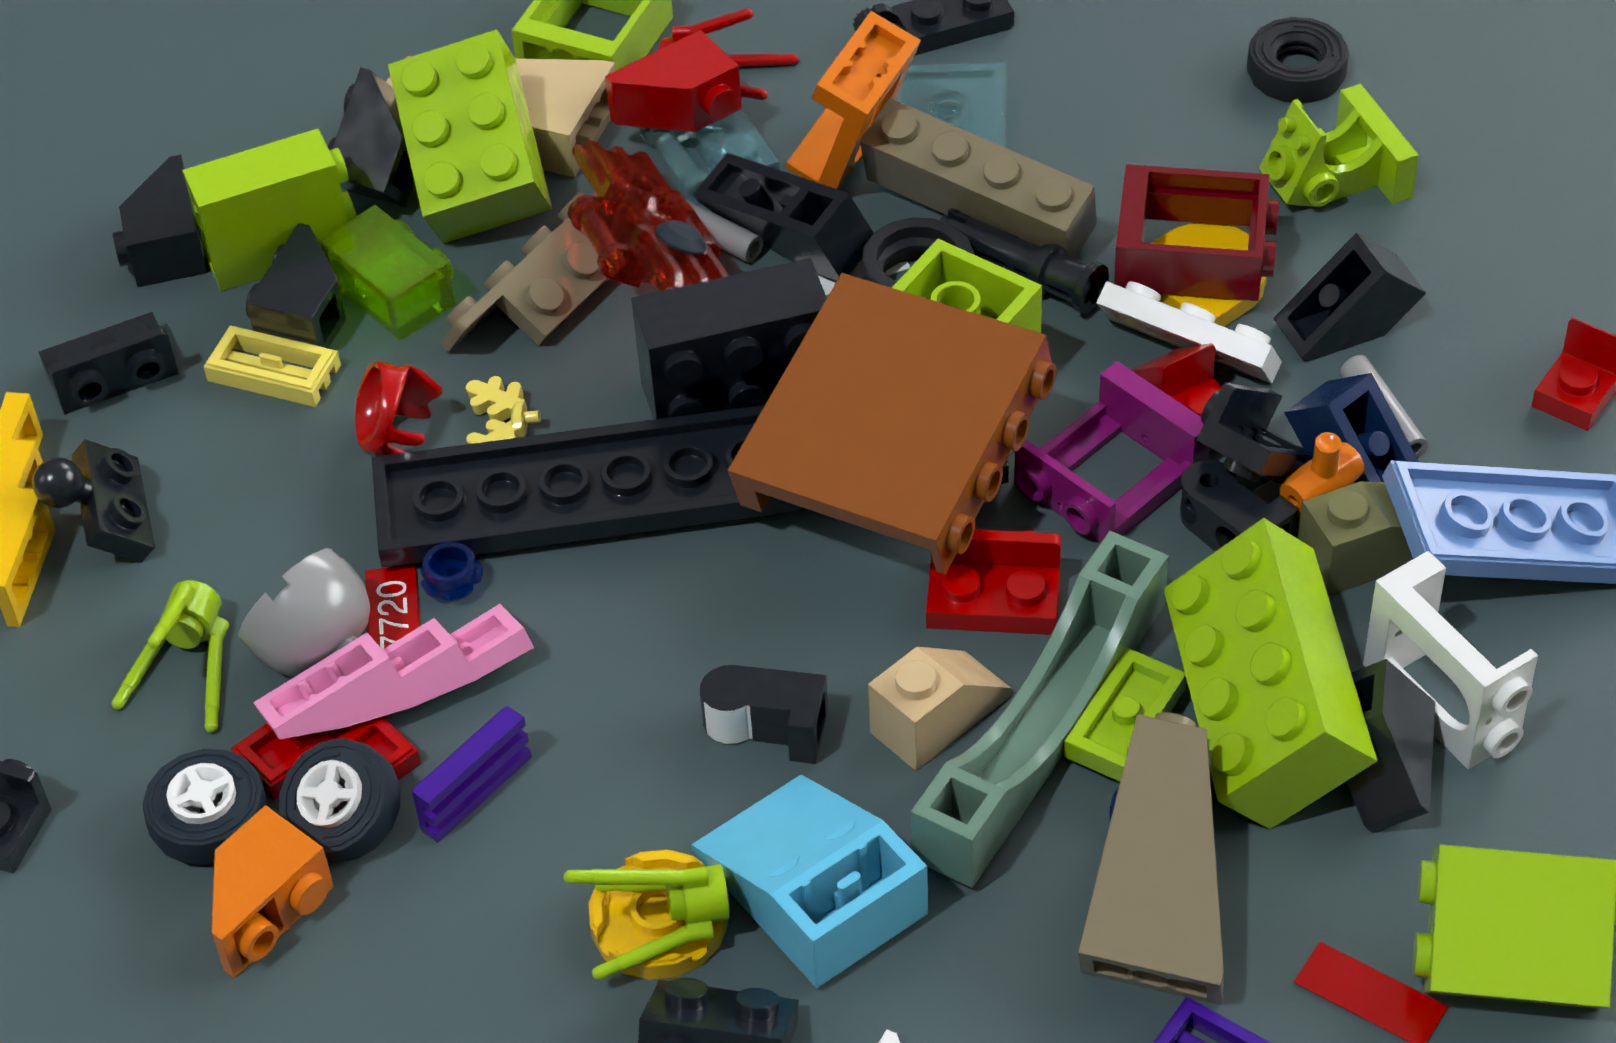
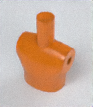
M1325 432L1318 435L1315 440L1313 458L1293 472L1280 487V495L1299 508L1298 532L1302 501L1354 484L1365 470L1364 462L1355 448L1348 443L1341 442V439L1334 433Z

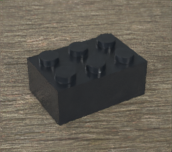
M811 258L631 298L641 384L653 420L766 405L827 299Z

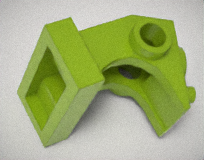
M1361 84L1340 90L1336 129L1326 134L1321 128H1317L1305 113L1302 103L1298 99L1293 100L1285 117L1280 118L1278 122L1279 129L1259 167L1263 174H1269V182L1287 205L1320 207L1329 202L1377 186L1391 204L1413 198L1419 154Z

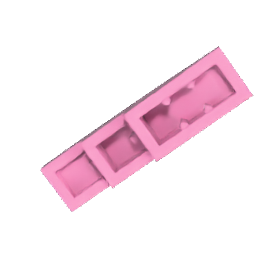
M498 604L451 634L433 618L383 650L368 633H365L253 703L279 739L346 728L415 707L476 681L530 651L534 646L524 627L501 604Z

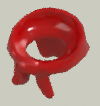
M380 361L372 362L364 373L356 399V436L362 450L371 455L383 456L405 453L404 450L389 443L406 446L423 444L425 442L424 434L395 429L393 419L395 415L418 419L430 418L431 413L428 404L441 396L443 392L442 387L422 370L412 365L398 367Z

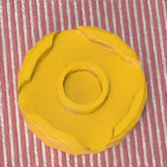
M666 849L639 852L624 859L625 865L618 869L683 870L703 867L706 864L693 855ZM594 888L588 902L592 940L605 961L612 960L616 956L686 926L684 919L671 921L666 891L622 892L598 891ZM728 920L712 922L713 939L689 942L622 971V973L647 980L676 978L699 968L720 948L728 928Z

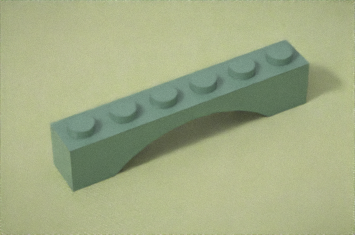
M1109 531L1079 573L1067 604L1048 643L1012 702L977 743L960 756L945 762L911 810L912 851L927 867L970 888L974 887L1064 755L1065 739L1126 648L1135 651L1165 607L1166 597L1163 588L1167 586L1169 555Z

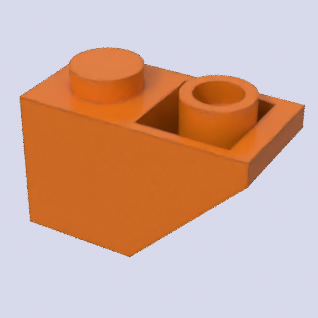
M266 805L215 849L212 936L224 971L233 978L239 975L252 962L264 958L272 950L277 939L303 915L314 912L323 903L327 893L334 887L324 848Z

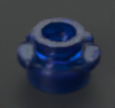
M444 542L431 548L426 553L420 570L421 576L424 578L421 581V586L426 594L435 599L442 598L448 601L460 600L469 596L474 590V584H479L483 578L481 563L478 560H474L472 551L466 545L458 542Z

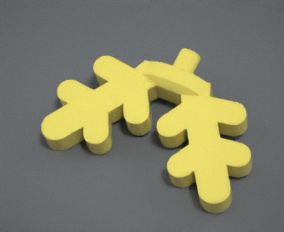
M499 376L491 377L488 380V384L479 380H471L466 384V391L474 414L482 415L487 412L490 418L485 425L488 434L470 433L466 437L468 444L525 437L528 424L541 422L539 410L528 411L525 399H523L524 393L519 382L510 383L506 392L504 391L505 387L502 379ZM511 417V420L509 422H503L504 420Z

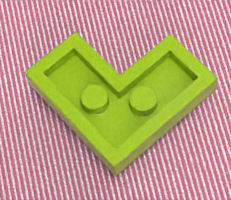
M1126 648L1065 739L1064 757L1120 782L1137 714L1155 718L1157 713H1170L1186 689L1185 672L1130 648Z

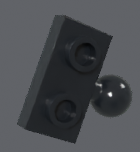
M84 439L71 455L72 461L59 457L51 458L42 462L37 467L32 478V488L39 501L53 508H64L74 502L80 503L87 546L140 563L155 548L138 457L130 455L121 449L109 448Z

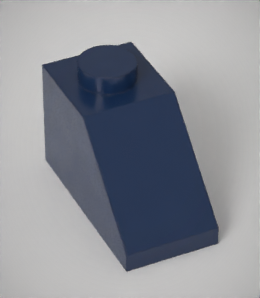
M1372 373L1326 381L1284 412L1302 447L1309 452L1314 453L1317 436L1325 432L1336 434L1341 439V442L1348 443L1354 447L1360 454L1365 466L1363 474L1355 483L1360 481L1384 482L1382 475L1390 461L1419 462Z

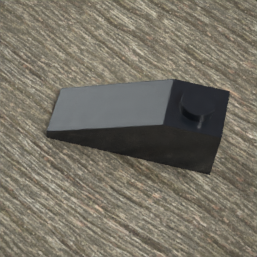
M728 152L693 193L698 203L717 215L761 236L763 244L792 262L811 258L817 274L834 280H838L841 273L850 275L862 260L863 247L874 233L849 193Z

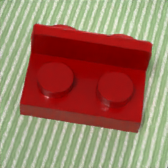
M975 529L968 549L963 554H956L945 575L936 572L931 554L926 606V629L1052 635L1057 625L1061 536L1056 533H1038L1035 531L1016 532Z

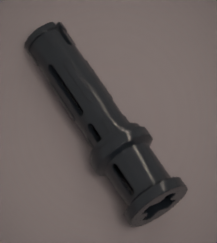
M955 208L949 209L948 215L944 214L940 221L953 225L967 236L974 250V255L1042 285V296L1050 293L1071 302L1073 309L1083 315L1090 314L1098 306L1096 302L1106 281H1109V270L1104 264L1099 262H1092L1090 265L1066 255V250L1055 243L1045 244L1042 247L1032 244L1016 235L974 219Z

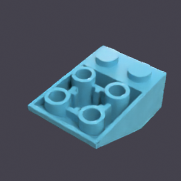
M803 775L794 778L691 844L692 851L706 866L722 865L727 890L816 989L928 914L927 865L882 819Z

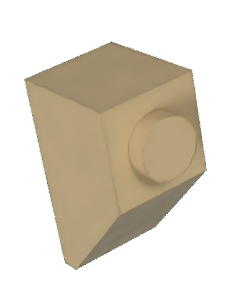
M915 647L868 683L870 733L917 771L1012 696V688L966 651Z

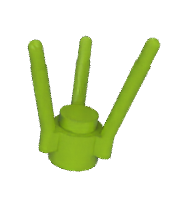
M193 580L178 582L173 587L159 622L111 702L113 709L120 710L124 707L166 640L172 645L184 649L194 648L200 642L206 640L208 641L204 727L209 733L217 730L218 713L220 710L223 640L229 628V622L218 617L222 601L219 594L205 583Z
M721 864L683 870L591 869L567 870L564 873L563 879L566 883L591 884L598 891H666L671 921L685 920V927L594 967L592 976L596 980H602L620 971H625L689 942L713 939L712 922L729 920L728 894Z

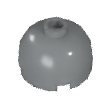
M329 548L309 555L288 570L282 578L289 585L274 600L265 592L242 622L238 632L239 638L248 646L249 650L258 660L275 672L295 677L359 638L367 627L370 603L364 583L353 567Z

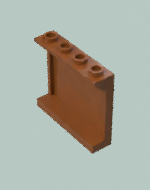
M841 273L727 470L739 504L763 512L768 501L773 497L930 550L936 572L945 575L956 554H963L968 549L974 535L975 518L984 501L991 502L995 498L1002 481V467L1011 450L1018 451L1025 442L1030 425V415L1039 399L1045 400L1052 391L1057 369L1056 365L1051 361L1047 336Z

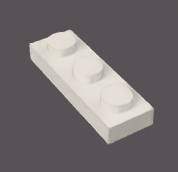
M1106 281L1096 303L1109 320L1180 348L1212 343L1216 348L1215 362L1268 383H1273L1282 361L1272 345H1269L1271 338L1265 333L1244 324H1237L1235 331L1214 323L1216 317L1212 313L1190 303L1183 302L1180 309L1159 302L1161 299L1159 293L1136 282L1129 281L1126 288Z

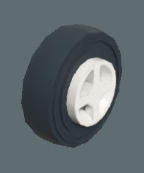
M345 738L323 741L304 752L287 772L279 793V815L324 848L327 861L335 863L357 860L376 849L392 830L400 810V783L390 762L369 745ZM348 801L343 809L335 810V807L341 802Z
M201 749L182 754L159 769L147 785L143 800V812L151 839L166 856L185 864L209 865L214 863L215 849L265 805L268 807V802L261 776L244 757L227 750Z

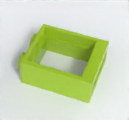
M533 0L511 30L515 58L605 60L614 62L615 70L617 71L647 56L673 18L672 0ZM582 4L631 16L614 41L565 28Z

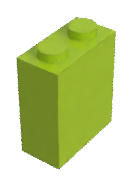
M319 128L182 170L204 255L220 292L262 279L272 264L276 249L281 244L286 243L298 223L307 224L311 227L327 258L354 250L349 226L358 223L357 216L348 191L342 192L340 184L349 181L346 165L339 148L328 149Z
M1438 845L1433 849L1432 861L1420 860L1417 902L1430 904L1428 933L1416 932L1412 969L1413 976L1425 977L1424 993L1596 1009L1610 1008L1616 903V860L1452 845Z

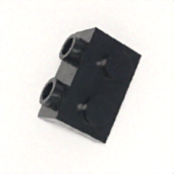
M1225 383L1221 390L1216 391L1209 398L1203 409L1201 422L1204 425L1197 441L1226 456L1223 466L1243 478L1258 482L1261 476L1275 483L1282 484L1285 477H1289L1313 458V453L1267 429L1282 399V395L1271 389Z
M677 978L671 981L659 980L639 1018L638 1043H790L798 1023L799 1000L779 997L773 991L763 988H748L735 991L708 987L703 981L694 978Z

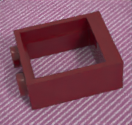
M1126 164L1116 241L1114 284L1126 288L1128 282L1132 281L1149 287L1159 294L1259 301L1261 277H1273L1276 241L1264 240L1265 235L1277 234L1279 199H1268L1269 174ZM1146 219L1250 227L1248 251L1144 243Z

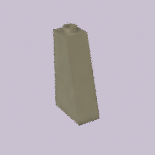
M1157 713L1155 718L1137 714L1078 951L1081 973L1221 1005L1224 994V966L1207 731L1205 728L1196 727L1195 722L1191 719L1175 713Z

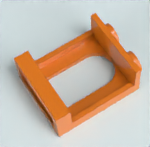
M870 11L817 83L811 99L823 105L826 109L789 158L784 168L799 177L839 190L862 158L860 140L888 98L896 100L921 40Z

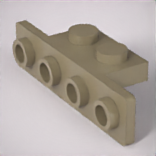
M604 184L589 198L582 191L579 192L557 215L563 222L553 232L546 225L541 227L521 248L526 257L520 263L514 266L509 260H506L484 282L483 286L489 291L478 302L469 295L447 316L445 321L452 328L440 345L447 352H450L493 310L499 307L539 346L619 268V265L581 229L594 217L612 192Z

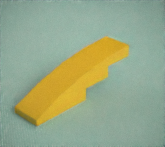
M13 392L5 393L0 409V608L8 627H20L56 529L48 506L39 501L32 488L33 474L43 462L38 449L43 432L30 394Z

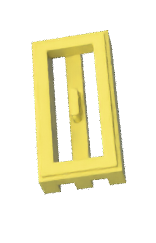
M230 325L203 367L209 382L316 407L321 399L319 390H326L331 383L329 373H337L341 363L338 351ZM232 349L259 355V357L232 351ZM282 361L290 362V363H294V364H298V365H302V366H306V367H310V368H313V369L311 370V369H307V368H303V367H299V366H295V365H290V364L282 363Z

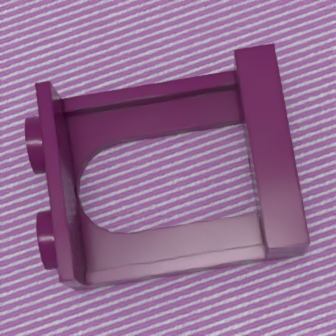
M1116 361L1100 374L1098 403L1040 449L1025 439L1022 447L1015 451L1014 483L1029 499L1042 502L1063 517L1073 530L1080 534L1088 535L1101 544L1109 531L1122 536L1127 534L1180 490L1183 471L1197 461L1209 460L1210 447L1197 441L1204 425L1201 422V416ZM1122 432L1164 461L1114 501L1072 471Z

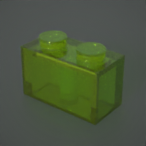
M376 205L319 240L320 246L338 278L340 292L400 341L456 305L451 280L454 277V270L445 254L437 248L430 249L415 237L410 227L403 220H394Z

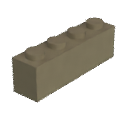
M888 98L860 140L867 180L943 214L948 215V210L955 208L974 219L1016 235L1032 244H1037L1041 247L1045 244L1053 243L1060 245L1066 250V255L1072 258L1077 257L1097 225L1095 186L892 98Z

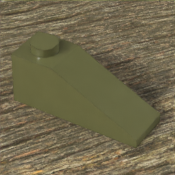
M1360 481L1302 501L1298 539L1314 549L1328 596L1379 579L1413 560L1385 482Z

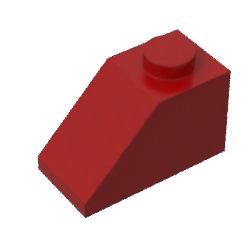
M702 30L605 76L610 119L619 126L696 132L742 109L739 65Z

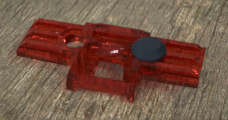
M589 141L584 145H574L572 154L598 196L582 195L577 197L569 205L567 214L572 225L577 230L585 233L598 254V268L606 278L637 288L644 283L653 284L660 292L729 276L720 263L721 249L681 193L669 187L647 152L638 151L628 155L623 147L614 146L604 150L598 142Z

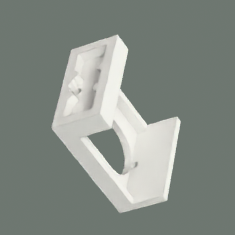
M1427 551L1376 580L1363 665L1367 667L1387 659L1430 696L1403 669L1427 655L1459 688L1467 703L1470 719L1468 725L1459 723L1435 701L1434 736L1469 770L1490 756L1493 758L1503 757L1521 740L1527 704L1533 691L1531 686L1538 655L1530 649L1496 669L1438 613L1446 567Z

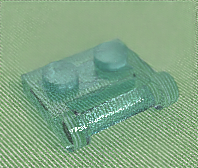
M742 109L696 132L642 127L639 129L647 145L653 149H658L679 180V190L683 198L701 207L703 205L696 201L693 193L707 178L709 173L698 169L680 143L681 141L689 139L711 171L727 152L780 170V161Z

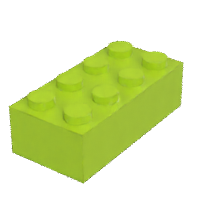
M1263 518L1163 588L1198 726L1205 728L1207 731L1209 769L1219 803L1272 829L1377 762L1315 551L1312 547Z

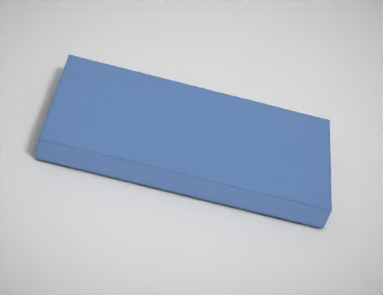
M1390 461L1382 475L1413 559L1429 551L1446 567L1445 575L1616 584L1615 474Z

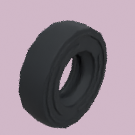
M1301 17L1273 20L1259 28L1251 38L1248 50L1247 72L1255 87L1267 96L1284 102H1292L1298 99L1301 103L1322 100L1336 92L1345 80L1348 66V46L1341 33L1329 24ZM1302 52L1314 56L1319 62L1313 66L1303 68L1291 67L1279 62L1277 57L1284 53Z

